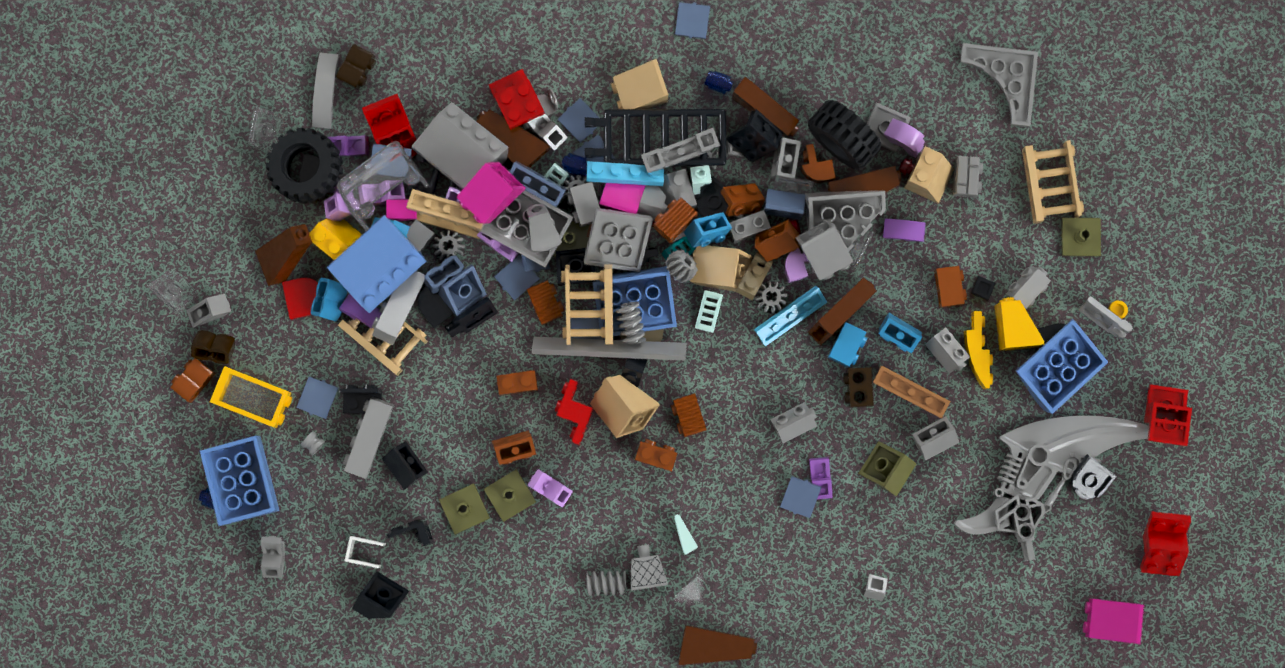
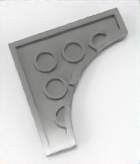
M963 43L960 63L982 70L1000 86L1009 105L1010 125L1028 128L1031 126L1038 52Z

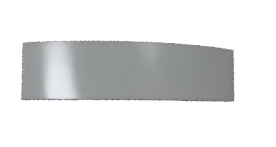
M319 54L313 95L312 127L331 129L332 108L339 54Z
M714 128L695 134L696 136L664 148H658L642 154L647 172L651 173L679 164L719 147L720 144Z

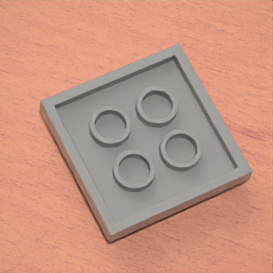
M596 208L583 260L584 264L601 267L612 264V268L640 272L653 221L652 216Z

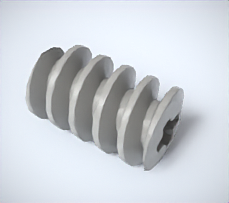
M638 302L624 303L616 310V313H622L617 320L623 321L622 324L618 325L619 328H625L624 331L620 332V335L626 336V338L621 340L623 343L638 344L646 341V338L643 337L645 332L641 330L644 327L640 323L642 317L638 315L641 311L639 308H636L639 306Z
M595 571L592 572L591 577H589L587 572V592L589 596H592L593 590H595L597 596L600 595L601 590H603L604 595H607L609 590H611L612 595H615L617 590L620 595H623L624 590H626V571H623L622 576H620L619 571H616L614 576H612L611 571H608L607 576H604L603 571H600L599 577H597Z

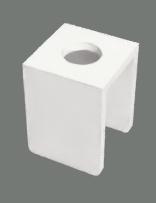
M350 536L345 561L381 568L380 564L351 559L355 540L385 546L386 543Z

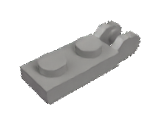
M1091 296L1078 309L1105 331L1119 339H1124L1127 335L1126 333H1130L1133 329L1128 321L1121 320V318Z

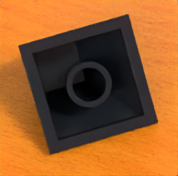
M376 571L358 595L352 609L368 619L391 618L409 593V590Z

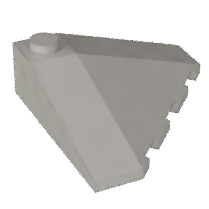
M884 190L805 193L808 230L830 219L836 226L848 252L855 246L853 242L859 235L863 236L872 226L871 222L878 214L882 215L886 211Z

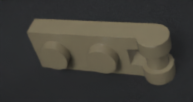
M757 252L735 292L753 301L774 260L767 262Z

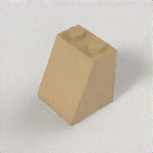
M657 59L613 77L614 83H611L613 94H618L619 101H616L618 109H648L668 102V92Z
M925 146L918 155L904 188L939 204L954 168L943 154Z
M708 245L705 247L698 246L693 252V260L696 262L698 271L690 282L700 286L735 292L748 270L753 256L740 249Z
M621 375L605 378L602 381V386L595 392L594 398L590 402V405L616 438L643 430L660 406L657 401Z

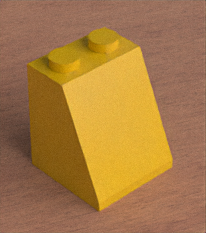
M328 218L318 222L309 233L312 243L333 260L340 256L362 235L344 219L334 221Z
M1014 297L1003 298V300H1000L995 305L999 351L1038 348L1044 345L1042 336L1020 300L1014 301Z

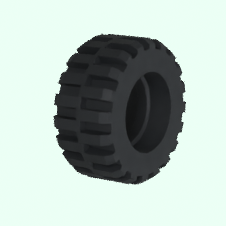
M825 101L808 121L809 131L823 148L840 162L854 170L865 168L880 151L881 142L876 133L862 118L838 101Z
M302 127L297 128L296 132L291 129L286 131V136L281 134L278 137L279 141L276 144L273 142L271 145L273 150L271 153L268 152L266 157L269 159V163H266V169L269 171L267 177L272 182L271 185L274 189L291 201H298L301 204H307V202L317 203L318 198L324 200L327 198L326 194L328 192L332 194L336 190L333 188L334 185H339L341 181L338 178L339 174H343V168L340 166V164H343L342 157L339 155L340 151L329 138L314 129L308 128L305 130ZM304 150L316 151L320 159L317 173L308 181L295 182L290 176V164L293 158Z

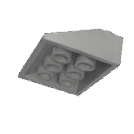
M451 102L438 113L411 148L463 189L486 162H499L502 165L507 160L509 147Z
M524 190L491 223L483 224L482 230L478 231L546 268L557 247L543 252L532 251L527 209L534 204H545L561 240L574 217ZM534 208L532 212H539L542 208Z

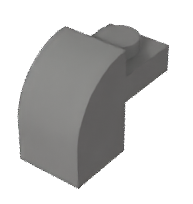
M546 114L526 122L532 131L554 151L568 138Z
M262 537L263 578H282L285 543L281 537Z

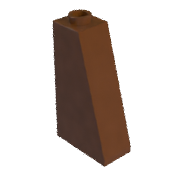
M744 77L734 90L732 99L750 113L757 109L783 132L782 136L788 138L789 135L793 137L798 131L799 127L797 125L799 120L748 78Z
M490 109L487 112L485 110L476 117L478 119L476 122L509 147L507 159L512 164L517 161L531 168L550 151V146L519 126L510 130L505 118Z
M893 166L828 182L827 188L829 192L884 190L885 194L897 188L902 179L900 171H896V167Z
M306 224L289 227L255 250L268 286L285 282L312 243Z
M863 277L808 331L811 337L821 346L877 292L874 285Z
M685 625L678 664L689 665L751 659L752 654H756L757 643H754V638Z

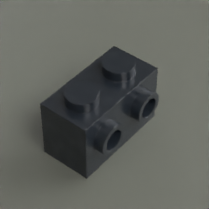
M406 441L393 448L382 458L404 490L428 473Z

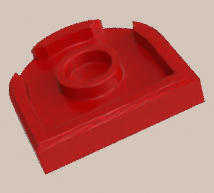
M298 278L282 282L290 320L310 316L318 282L311 278Z

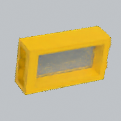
M224 366L210 402L277 428L278 425H282L285 419L283 412L285 407L288 408L290 406L292 397L289 391Z

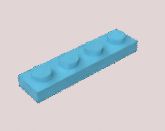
M587 161L586 182L663 186L664 169L648 173L645 165Z
M814 286L759 325L754 331L763 345L767 346L822 307L827 301L820 289Z

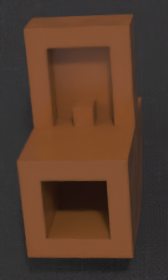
M814 144L806 145L805 151H802L803 161L807 162V164L801 166L803 175L814 183L834 181L836 177L832 160L817 162Z

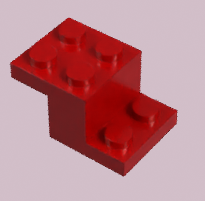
M523 69L488 84L510 130L545 114Z
M398 94L362 107L376 144L412 149L411 147L417 139ZM413 149L411 157L417 155V152H415Z
M570 379L569 383L565 382L561 393L564 394L562 401L558 400L555 412H557V417L578 425L577 427L573 426L570 438L573 444L580 446L593 408L573 401L578 382Z
M1151 384L1148 386L1144 423H1149L1147 441L1188 446L1192 408L1187 407L1189 390Z
M1151 512L1143 534L1145 555L1140 567L1142 573L1180 576L1189 553L1187 531L1191 523L1190 515Z

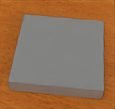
M876 103L867 124L876 133V136L879 137L881 147L896 153L899 146L891 143L884 136V133L893 118L909 124L911 117Z

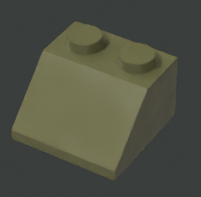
M878 441L858 474L897 497L915 468L916 463L905 454Z

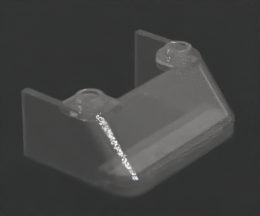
M394 141L344 176L338 182L337 189L349 212L365 231H368L369 228L365 219L373 215L375 210L374 202L403 181L407 185H415L421 181L426 188L429 184L403 146L398 141Z

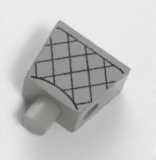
M649 544L637 546L639 558L631 559V591L668 585L659 555H650Z

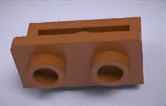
M756 183L727 186L721 190V194L729 205L726 211L727 216L760 212L765 201Z

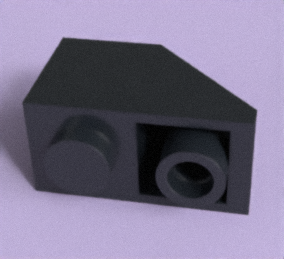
M627 358L622 377L638 388L648 359Z

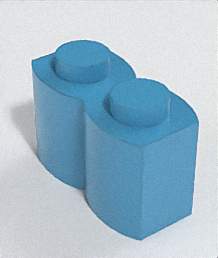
M320 278L316 288V297L311 306V315L337 322L342 314L339 308L347 296V290L340 282Z

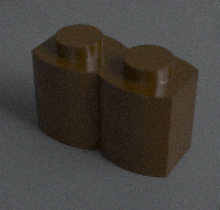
M353 44L336 78L358 90L360 86L363 87L365 85L368 70H372L376 64V60H374L375 55Z
M199 330L191 345V356L199 360H211L218 364H229L235 349V338L226 334L216 335L210 331Z

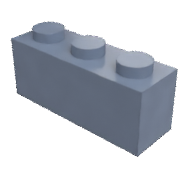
M517 161L514 162L509 171L526 188V191L555 207L559 205L567 190Z

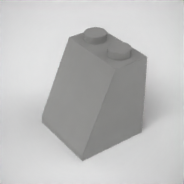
M830 219L795 237L819 280L831 278L834 275L833 273L838 270H846L854 262L836 226Z

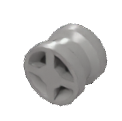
M313 431L304 439L301 446L307 448L313 456L324 445L325 441L319 439Z

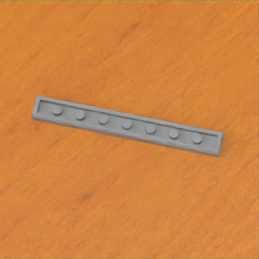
M534 337L532 344V354L685 361L687 343L644 341L638 344L623 343L621 340H613V344H605L604 339L571 338V344L567 345L566 339Z

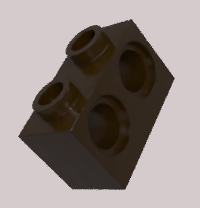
M871 367L848 368L847 373L843 374L844 385L847 384L848 392H845V404H849V408L874 406ZM854 373H859L862 376L861 383L853 381ZM856 392L862 393L864 397L861 403L854 400Z

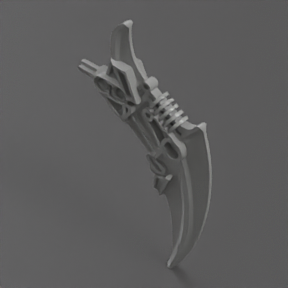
M1067 416L1033 422L999 436V440L1006 444L1010 450V454L1006 455L1010 460H1004V463L1007 465H1002L1001 468L1006 471L1000 470L999 474L1002 476H997V479L1002 483L1000 488L993 490V495L996 497L994 502L981 514L968 519L957 520L954 522V525L962 532L972 535L986 534L994 531L1014 533L1017 542H1021L1024 561L1035 560L1032 540H1035V529L1044 514L1051 510V506L1058 497L1059 491L1066 480L1071 478L1074 470L1088 454L1097 462H1100L1101 460L1095 457L1110 448L1135 440L1147 439L1149 426L1113 417ZM1056 473H1062L1061 481L1055 490L1051 492L1046 502L1043 504L1037 501L1043 495ZM1004 493H1005V494H1008V495H1010V496H1012V497H1011V498H1006V497H1003V495H1004ZM1013 502L1014 506L1008 510L1009 504ZM1019 507H1021L1024 510V516L1022 518L1018 517L1016 514V511ZM1037 507L1038 514L1033 521L1030 508ZM1008 516L1011 517L1013 530L1003 529L1007 526H1010ZM1023 526L1028 529L1026 537H1023L1020 533V529Z

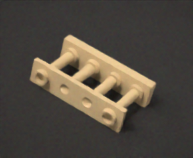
M1070 140L1063 143L1064 148L1036 152V150H1033V145L1025 146L1022 149L1033 224L1043 222L1046 215L1074 212V217L1079 218L1082 216V212H1084L1083 202L1079 199L1073 160L1075 148L1071 145ZM1065 156L1067 167L1040 171L1036 169L1035 162H1037V159ZM1068 174L1070 186L1048 189L1039 188L1038 180L1040 178ZM1071 193V205L1048 208L1042 206L1041 199L1043 197Z
M412 189L407 209L417 212V219L413 220L480 239L477 234L479 233L478 230H482L483 223L477 222L470 210L464 209L459 202Z
M612 264L604 265V270H600V272L570 273V265H566L565 271L561 273L566 291V327H563V339H566L567 345H570L571 337L601 336V338H605V344H613ZM570 280H601V282H604V289H601V291L570 292ZM570 299H601V301H605V308H601V310H570ZM571 318H601V320H605V327H601V329H571Z
M352 319L348 322L342 320L338 324L341 329L397 376L403 371L400 368L401 362L420 340L425 344L428 342L425 339L427 335L419 328L415 331L404 322L398 336L405 328L411 331L414 336L398 355L390 360L385 354L391 344L383 342L375 347L370 343L373 340L371 338L373 337L374 328H370L361 335L356 331L357 325L361 322L358 319Z

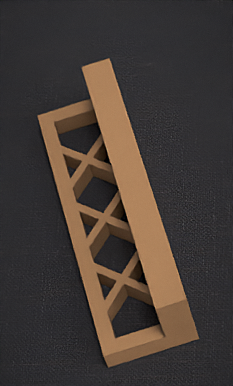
M880 365L878 373L872 382L939 418L943 417L951 402Z

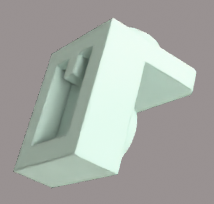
M709 165L690 167V182L694 195L700 194V187L704 186V184H711Z

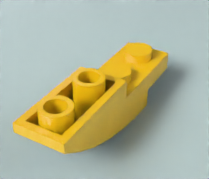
M974 311L971 313V330L964 331L965 349L970 356L968 361L975 378L983 389H989L990 385L993 384V374L990 373V366L993 365V355L990 354V350H982V347L985 346V335H982V327H985V316H982V311Z

